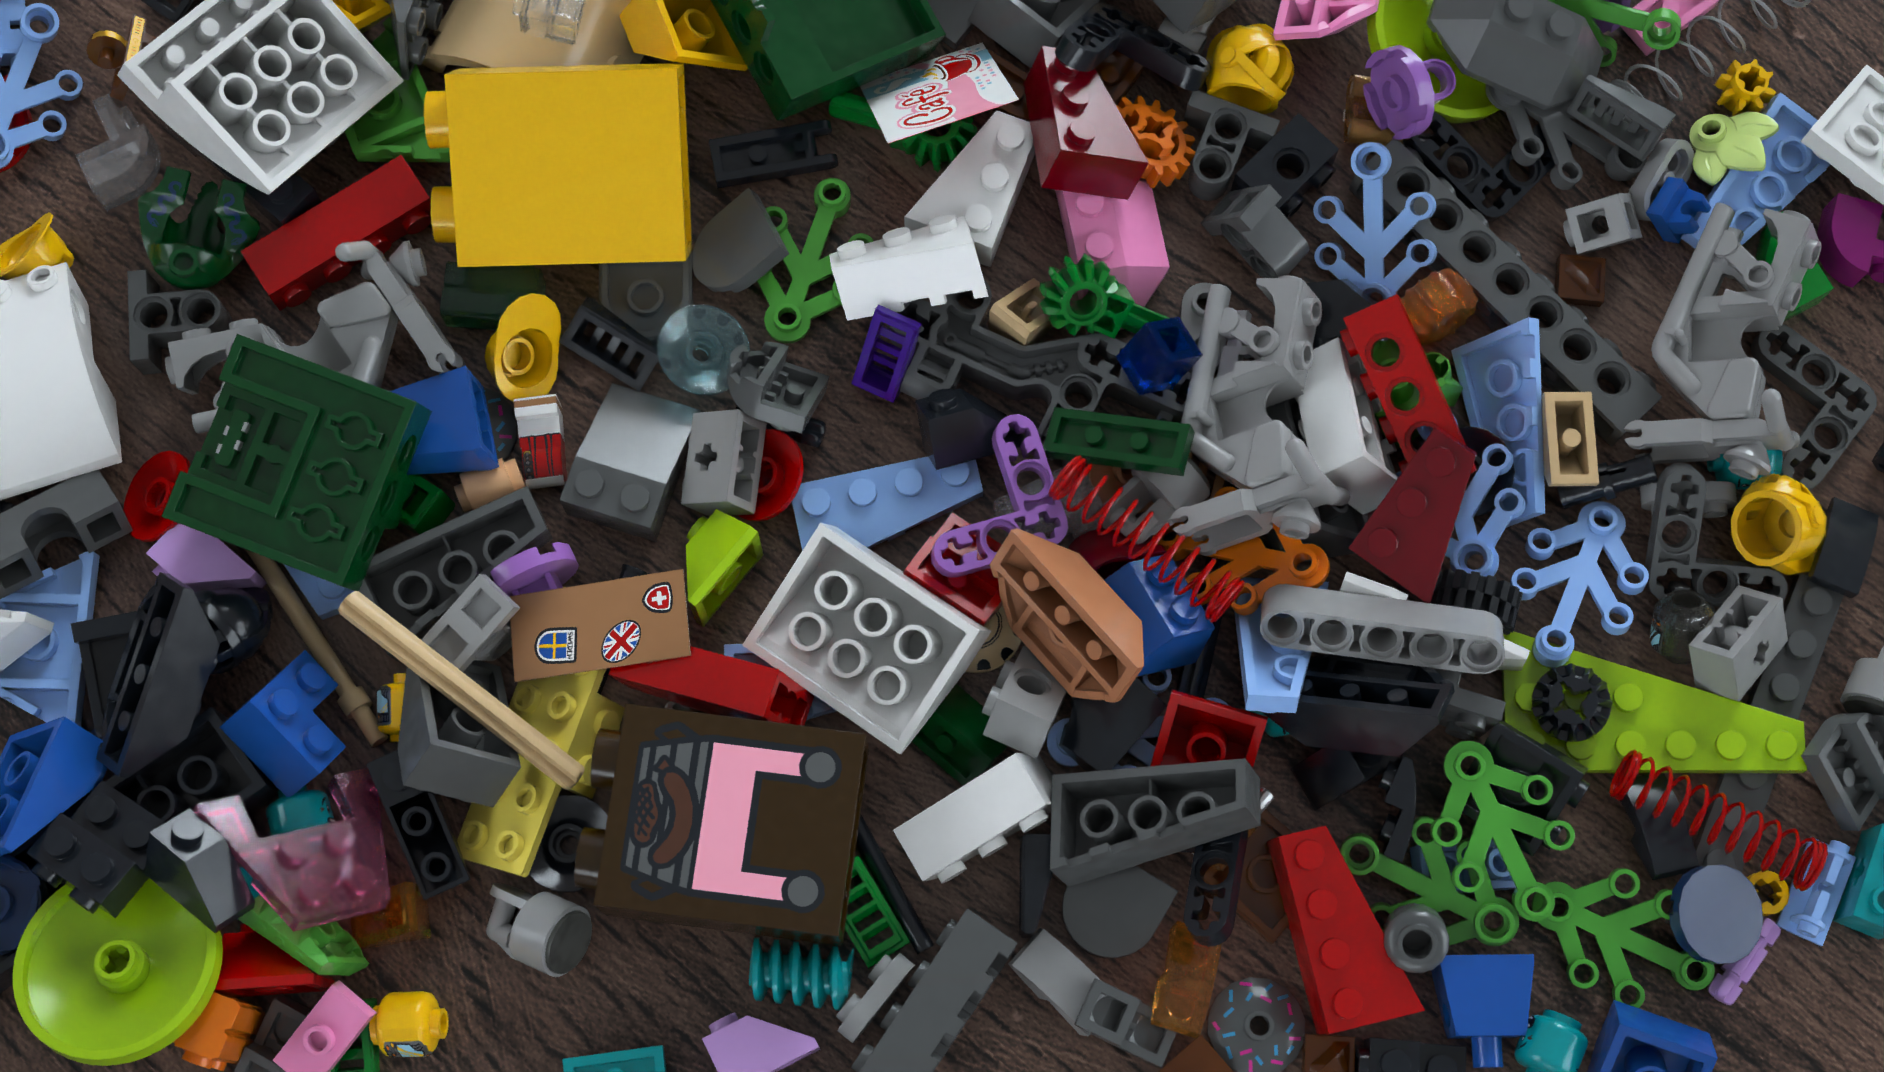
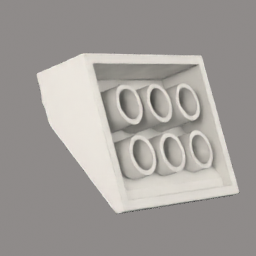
M820 523L742 645L774 668L782 671L800 686L891 749L902 754L966 672L991 633V630L985 626L983 627L903 574V571L838 527Z

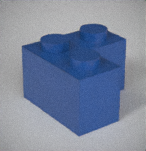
M306 650L278 672L220 726L221 730L286 797L293 796L319 775L346 748L345 744L313 712L339 684Z

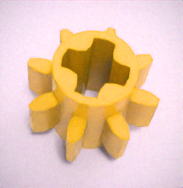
M1756 59L1742 66L1737 60H1734L1728 67L1727 73L1721 74L1714 84L1717 88L1722 89L1721 97L1716 103L1724 105L1732 112V116L1747 111L1760 113L1764 108L1763 103H1769L1776 94L1775 90L1768 87L1769 80L1774 75L1773 72H1766L1763 67L1758 65V60Z

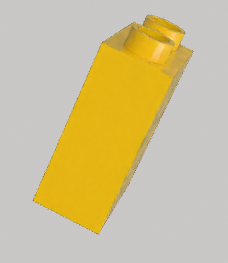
M684 63L459 68L444 74L445 91L426 92L424 98L426 140L430 149L449 148L452 186H434L432 188V231L436 243H456L457 267L674 262L687 260L693 248Z

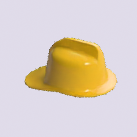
M50 212L39 218L31 227L0 245V277L9 280L28 274L36 267L43 265L54 266L67 262L69 268L73 265V254L69 251L65 242L50 227L53 215Z
M530 293L520 296L512 302L504 311L499 320L497 331L490 337L486 345L484 356L486 367L495 379L502 395L512 402L513 399L546 395L550 392L557 377L561 316L555 302L543 294Z

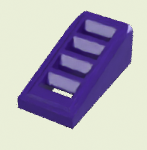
M878 304L875 308L851 384L894 403L901 393L900 387L913 359L922 324ZM884 323L906 332V336L883 327ZM883 336L901 344L902 348L885 342L880 337ZM880 349L886 353L898 357V360L877 352V350ZM876 361L884 366H887L893 369L894 372L875 365L874 362Z

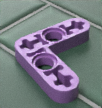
M1013 414L1003 418L995 428L992 436L993 449L1014 512L943 533L936 540L931 551V563L941 575L950 578L961 577L990 568V563L997 552L989 548L986 536L993 529L1000 528L1010 533L1012 529H1020L1016 522H1021V530L1025 531L1034 528L1039 522V517H1043L1046 523L1054 522L1056 526L1050 534V539H1046L1043 532L1033 535L1057 545L1066 536L1068 530L1067 517L1061 499L1052 500V497L1048 495L1054 478L1037 428L1026 416ZM1012 427L1016 434L1024 433L1026 436L1020 445L1023 458L1025 459L1031 454L1034 456V459L1023 460L1015 466H1011L1010 462H1014L1019 456L1016 446L1013 442L1005 443L1003 439L1008 434L1009 428ZM1023 471H1032L1038 474L1043 485L1041 492L1035 495H1028L1022 492L1017 485L1018 474ZM971 535H976L977 550L983 558L982 560H977V550L964 554L960 559V565H955L952 559H943L942 554L948 548V543H953L955 549H963L971 546L973 543Z

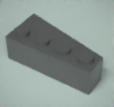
M525 486L373 555L359 592L419 639H422L479 574H485L494 581L490 571L497 565L527 549L537 547L539 550L551 541L553 537L533 494ZM386 651L387 655H389L394 660L398 661L397 658H395L388 651Z
M1245 758L1052 775L1050 870L1070 887L1261 826L1260 777Z
M968 908L958 922L951 919L935 942L941 948L931 964L923 960L907 985L912 987L913 991L902 1006L897 1001L892 1005L879 1025L886 1032L875 1048L869 1043L866 1044L851 1069L855 1072H934L1013 954L1017 942Z

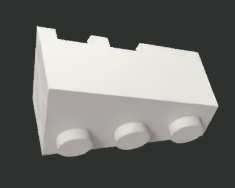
M996 111L905 215V227L912 231L928 226V222L938 216L953 214L957 218L965 215L979 263L991 267L1035 155L1030 122Z
M953 214L938 216L930 220L928 226L912 231L907 227L896 228L883 234V239L866 244L862 240L847 242L839 246L837 252L829 254L831 269L847 321L873 316L878 304L894 312H901L905 309L904 303L929 298L931 306L942 305L947 302V294L972 290L974 299L989 297L965 215L957 218Z
M1337 337L1313 349V362L1307 372L1305 387L1302 389L1304 394L1295 397L1301 414L1298 426L1303 439L1306 441L1307 449L1319 469L1335 486L1348 489L1350 500L1347 504L1364 515L1377 509L1399 478L1395 473L1389 456L1396 452L1397 449L1395 443L1390 445L1387 438L1383 439L1374 415L1382 411L1378 398L1370 401L1362 385L1359 375L1367 371L1359 354L1351 357L1343 340Z
M1015 753L893 831L921 880L928 881L939 878L941 884L967 870L964 862L978 854L982 858L990 856L1008 844L1005 838L1019 830H1022L1023 833L1028 832L1049 819L1047 814L1051 812L1052 775L1040 755L1034 758L1025 753Z

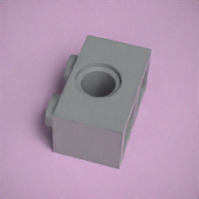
M1023 646L1015 663L1009 660L1005 661L996 685L992 687L987 697L982 713L990 717L983 735L1037 758L1067 691L1025 646Z

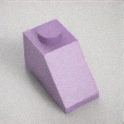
M179 523L174 528L167 530L146 552L148 556L159 564L152 571L156 576L160 572L168 573L192 588L194 592L226 587L236 589L249 587L263 588L267 584L264 578L220 539Z
M735 1012L710 1024L708 1027L711 1034L702 1038L717 1072H778L821 1050L814 1037L748 1015L738 1019Z

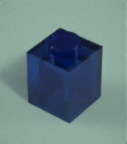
M1180 317L1145 323L1116 358L1138 394L1143 395L1173 388L1203 354Z

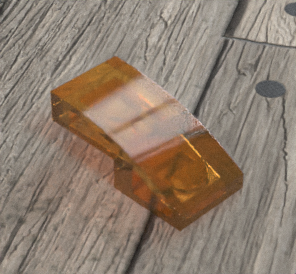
M1178 920L1170 928L1164 972L1156 982L1151 1024L1198 1038L1210 1004L1222 943L1210 947L1200 945L1194 940L1185 923Z

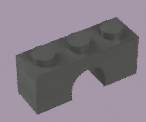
M99 470L74 476L0 513V599L44 577L38 566L37 559L42 548L49 542L62 537H73L80 540L87 551L91 553L133 531L118 499Z

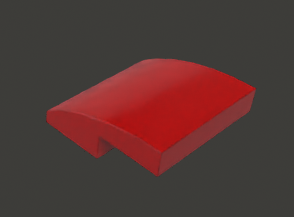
M952 512L934 537L930 536L905 568L903 574L984 627L1003 605L999 593L998 578L993 577L991 568L961 577L950 578L941 575L931 563L932 547L943 533L971 525ZM971 535L973 543L970 547L955 549L953 543H948V548L942 554L943 559H952L955 565H960V559L964 554L977 550L976 535ZM986 536L989 548L994 552H998L1002 544L990 536ZM977 550V560H982L983 558Z

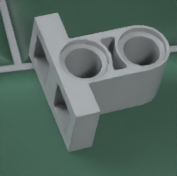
M479 574L421 640L464 672L474 660L494 661L512 647L510 619L520 607L487 575Z

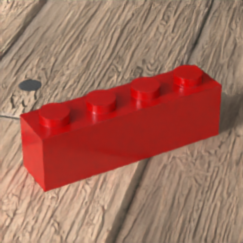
M399 155L240 252L279 311L287 306L295 307L302 304L311 296L312 291L325 283H333L343 279L351 272L353 266L362 261H340L335 255V248L339 244L366 240L384 254L390 249L394 241L406 234H416L424 230L431 223V199L403 156Z

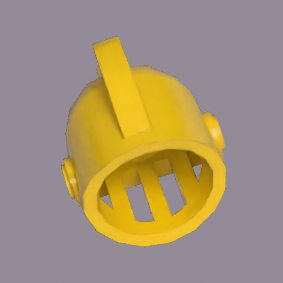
M1267 24L1236 25L1222 30L1211 41L1207 51L1206 60L1210 63L1211 70L1206 78V94L1261 114L1272 113L1278 108V102L1286 95V90L1289 88L1294 75V64L1289 49L1282 40L1275 41L1273 36L1274 29Z
M1772 473L1754 481L1742 495L1741 500L1734 508L1730 520L1731 536L1736 549L1745 560L1757 566H1770L1785 575L1798 574L1810 571L1817 548L1826 535L1827 517L1820 502L1815 499L1805 485L1787 475L1780 476Z

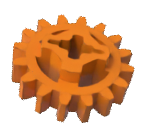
M1137 96L1133 104L1128 98L1122 97L1116 106L1149 162L1141 178L1146 179L1150 188H1155L1159 180L1166 187L1170 186L1175 178L1180 180L1196 151L1191 149L1195 137L1184 134L1188 127L1187 122H1176L1173 118L1176 111L1173 108L1167 112L1162 111L1159 100L1155 99L1150 106L1146 105L1142 96Z

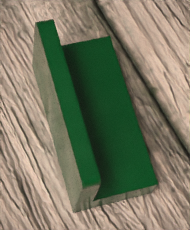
M955 684L911 742L964 786L986 772L995 759L1009 746L983 735L990 716L983 714V706L959 685Z

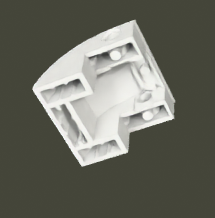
M67 262L54 266H39L28 274L9 280L0 279V500L122 462L116 400L94 361L89 305Z

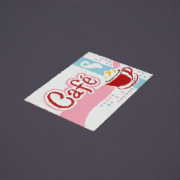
M983 42L895 71L860 86L888 144L1019 100Z

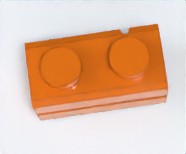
M213 992L210 1001L201 1015L184 1034L173 1042L174 1046L185 1049L181 1059L207 1069L214 1068L224 1071L227 1063L238 1064L245 1047L253 1042L250 1036L257 1034L266 1013L259 1006L229 995Z

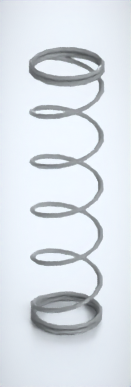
M1720 0L1718 18L1704 15L1694 18L1688 25L1686 33L1687 43L1678 40L1676 43L1688 47L1695 66L1707 77H1714L1715 75L1712 63L1699 49L1690 44L1691 28L1697 21L1710 19L1718 22L1725 40L1732 49L1738 53L1746 52V44L1742 36L1721 18V9L1726 0ZM1750 0L1752 8L1762 24L1769 29H1776L1778 22L1773 11L1761 0ZM1795 0L1781 1L1795 8H1803L1812 0H1805L1803 2ZM1754 1L1759 3L1770 14L1774 22L1773 26L1767 23L1760 15ZM1724 26L1738 38L1742 44V50L1736 47L1730 40ZM1661 50L1656 51L1655 67L1646 64H1636L1630 66L1625 72L1624 80L1615 79L1610 82L1615 86L1622 87L1624 90L1643 97L1636 87L1627 82L1633 70L1648 68L1657 72L1661 85L1672 99L1681 102L1683 100L1682 91L1677 83L1659 69L1658 58ZM1693 51L1706 62L1711 74L1705 71L1699 64ZM1662 76L1674 86L1679 98L1670 91ZM1626 115L1622 120L1628 124L1632 122Z

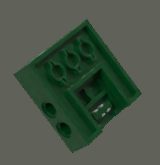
M711 0L777 121L928 58L946 35L927 0Z
M237 334L219 376V380L225 382L216 403V406L219 408L201 451H196L188 473L180 471L161 517L339 586L359 591L384 529H397L402 517L403 504L410 497L414 487V483L406 474L432 411L414 400Z

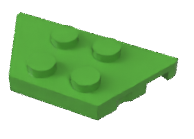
M388 17L383 22L385 30L371 44L401 77L391 20ZM416 64L409 80H404L345 131L358 162H389L402 155L406 162L450 163L449 148L430 149L428 146L424 126V98L428 90Z

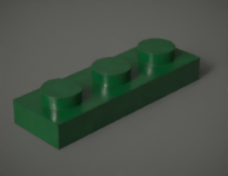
M1054 407L1043 449L1047 458L1071 461L1074 457L1081 455L1082 458H1086V463L1184 476L1195 432L1191 424Z

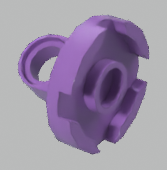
M1396 45L1376 51L1370 56L1366 62L1365 69L1372 68L1371 82L1363 84L1368 110L1375 124L1381 130L1389 128L1395 134L1392 137L1393 139L1402 140L1422 134L1430 126L1435 110L1434 105L1452 94L1455 89L1456 78L1451 66L1440 59L1422 61L1410 48ZM1428 72L1433 73L1439 79L1441 86L1439 93H1434Z
M555 542L551 543L554 552L540 555L537 547H533L508 558L492 569L490 573L496 585L508 596L563 588L562 585L576 573L579 564L569 544Z

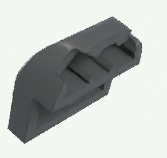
M765 342L760 351H749L744 344L736 347L730 354L727 382L731 396L737 406L750 417L770 423L778 430L795 431L802 434L826 393L830 376L787 363L788 345Z
M1434 669L1444 680L1448 679L1454 685L1455 692L1439 725L1446 727L1445 732L1447 734L1464 740H1473L1474 736L1481 737L1502 720L1506 705L1505 701L1459 688L1462 672Z
M1865 712L1842 713L1829 717L1824 721L1801 756L1841 830L1859 831L1878 800L1884 799V715H1872Z

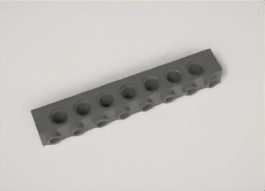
M1392 139L1385 146L1391 154L1392 163L1387 174L1383 176L1384 225L1388 227L1405 208L1407 197L1400 194L1397 187L1406 186L1414 190L1415 193L1427 192L1431 194L1436 201L1435 213L1426 220H1420L1401 241L1407 247L1412 241L1417 239L1432 241L1437 248V257L1427 267L1493 332L1528 318L1530 314L1543 316L1548 323V328L1539 327L1541 379L1555 392H1592L1595 432L1612 447L1627 433L1624 428L1628 423L1642 419L1660 401L1662 396L1656 391L1655 383L1645 373L1635 371L1622 358V352L1614 342L1607 338H1601L1589 326V321L1581 310L1572 305L1568 306L1555 293V288L1547 277L1540 273H1534L1522 261V256L1514 245L1499 239L1489 229L1487 220L1480 212L1465 206L1456 197L1454 188L1447 180L1442 177H1436L1424 166L1423 159L1414 148L1408 145L1404 146L1399 140ZM1378 154L1373 156L1366 163L1368 168L1371 170L1377 169L1380 166L1381 158ZM1355 174L1349 190L1363 203V179ZM1418 197L1413 203L1414 211L1418 215L1425 214L1428 210L1426 199ZM1440 218L1449 225L1450 229L1439 230L1432 225L1430 219ZM1419 244L1416 246L1414 254L1424 262L1429 257V249L1425 245ZM1463 250L1476 251L1481 256L1483 262L1475 263L1468 260ZM1502 281L1510 284L1515 290V295L1502 293L1498 289L1496 282ZM1563 346H1571L1577 349L1581 354L1582 360L1575 361L1567 357ZM1597 379H1606L1611 382L1615 388V394H1608L1602 391L1598 386Z

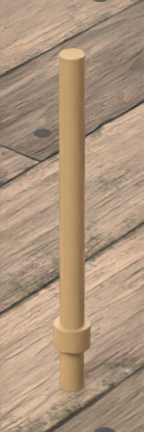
M246 550L316 661L339 684L335 688L340 697L337 703L346 717L355 720L371 747L379 746L385 742L389 736L378 729L377 718L370 708L373 702L362 686L356 687L277 562Z

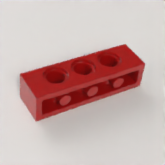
M1398 294L1393 295L1343 318L1347 328L1340 331L1346 349L1351 357L1359 354L1367 371L1359 375L1362 385L1370 401L1379 398L1386 416L1379 418L1383 432L1390 445L1395 442L1399 443L1405 456L1404 460L1398 462L1401 472L1405 470L1418 452L1412 444V435L1418 427L1429 426L1434 429L1437 425L1466 445ZM1385 338L1394 340L1400 349L1398 360L1388 367L1378 364L1373 356L1374 346L1378 341ZM1402 382L1412 383L1419 391V402L1411 410L1400 409L1393 401V391ZM1475 463L1473 464L1471 473L1477 470Z

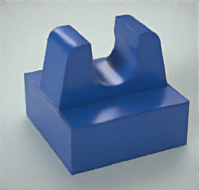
M1668 177L1646 214L1663 241L1679 243L1683 234H1693L1698 231L1699 225L1694 219L1697 212L1709 213L1711 206L1702 193L1689 189L1684 179Z

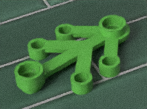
M1548 0L1586 18L1600 47H1606L1611 51L1609 54L1603 55L1600 67L1609 66L1615 61L1617 43L1612 37L1603 35L1594 19L1643 31L1642 35L1645 43L1656 50L1669 49L1680 38L1681 19L1676 12L1667 8H1659L1649 13L1605 0ZM1665 21L1671 25L1661 29L1656 27L1654 23Z
M838 178L824 179L814 190V203L817 212L801 254L787 229L788 221L785 211L777 206L765 208L770 217L775 216L782 220V223L775 228L789 252L782 260L792 278L787 295L784 294L771 272L772 269L757 280L769 304L764 317L766 330L778 342L795 343L801 340L808 333L812 319L843 306L835 281L831 291L805 301L811 285L833 275L829 255L822 259L820 258L834 219L845 215L851 205L850 189L844 181ZM829 189H836L841 193L835 200H828L824 197V193ZM859 233L853 235L848 241L862 240L866 244L873 242V239L867 234ZM784 313H792L796 316L795 322L790 325L782 324L779 318Z
M1462 741L1456 743L1447 751L1444 757V773L1451 782V786L1440 817L1430 827L1431 838L1436 844L1443 847H1452L1461 840L1462 827L1458 821L1471 793L1479 813L1463 859L1453 869L1452 881L1459 890L1467 893L1475 892L1482 887L1484 873L1481 868L1493 839L1516 886L1512 894V905L1516 912L1526 920L1533 922L1542 921L1549 917L1554 910V894L1547 885L1535 880L1511 829L1541 839L1546 846L1559 851L1568 849L1574 843V829L1565 821L1552 820L1549 822L1498 803L1489 785L1493 784L1521 793L1522 798L1526 802L1542 805L1547 803L1553 794V786L1546 777L1541 775L1525 776L1495 765L1490 751L1478 742ZM1467 756L1474 757L1478 762V769L1473 775H1466L1461 769V762ZM1538 780L1544 785L1545 792L1541 798L1535 800L1530 797L1528 786L1531 782ZM1444 822L1451 823L1455 829V834L1449 841H1442L1438 837V827ZM1560 825L1566 830L1567 836L1562 844L1556 845L1550 839V832L1555 826ZM1472 868L1476 872V881L1471 886H1463L1459 880V875L1463 869ZM1534 892H1539L1544 900L1543 906L1537 911H1531L1527 906V898Z
M1420 816L1416 818L1411 833L1415 843L1421 846L1431 878L1383 855V853L1379 852L1375 840L1366 834L1355 833L1345 838L1342 842L1340 853L1352 874L1366 875L1373 871L1420 895L1419 897L1394 905H1389L1385 902L1374 903L1370 906L1373 914L1379 910H1384L1391 914L1398 907L1409 903L1424 904L1436 910L1437 913L1450 910L1466 919L1446 926L1449 935V946L1473 938L1488 946H1501L1511 941L1516 935L1519 928L1518 913L1508 900L1495 895L1485 866L1486 857L1481 868L1484 873V883L1479 890L1474 892L1476 898L1474 900L1456 891L1442 846L1436 844L1432 838L1423 840L1417 836V828L1423 823L1432 824L1436 820L1433 817ZM1440 826L1437 831L1439 838H1441L1442 834ZM1470 838L1463 839L1456 847L1455 855L1458 863L1462 861V851L1467 847ZM1362 844L1368 848L1369 854L1364 860L1357 861L1350 856V849L1354 845ZM1465 868L1468 870L1471 884L1473 885L1477 877L1476 872L1472 868ZM1497 912L1503 917L1501 925L1497 928L1487 927L1484 924V918L1488 913Z
M1617 868L1607 878L1576 889L1558 881L1545 884L1551 889L1555 898H1562L1565 901L1566 909L1559 916L1551 914L1546 919L1537 922L1544 928L1556 932L1568 964L1566 969L1567 978L1575 986L1587 989L1594 986L1599 978V970L1596 964L1585 958L1575 926L1594 934L1613 983V1000L1622 1002L1620 992L1623 987L1628 985L1635 987L1637 995L1634 1001L1625 1004L1639 1008L1645 1000V991L1638 982L1633 980L1621 947L1671 970L1674 980L1686 989L1701 990L1712 982L1715 974L1714 964L1696 960L1685 950L1677 952L1630 930L1633 927L1659 918L1670 920L1669 914H1673V912L1665 913L1661 908V902L1666 896L1672 895V889L1660 890L1653 899L1605 916H1600L1584 907L1613 895L1623 899L1635 896L1640 889V879L1635 872L1626 868ZM1622 874L1629 875L1632 880L1631 888L1626 892H1619L1615 886L1617 877ZM1535 892L1531 902L1532 911H1537L1543 906L1544 900L1539 892ZM1692 962H1700L1703 967V973L1698 979L1691 980L1687 976V967ZM1580 964H1587L1591 969L1590 977L1586 981H1577L1574 977L1575 968Z

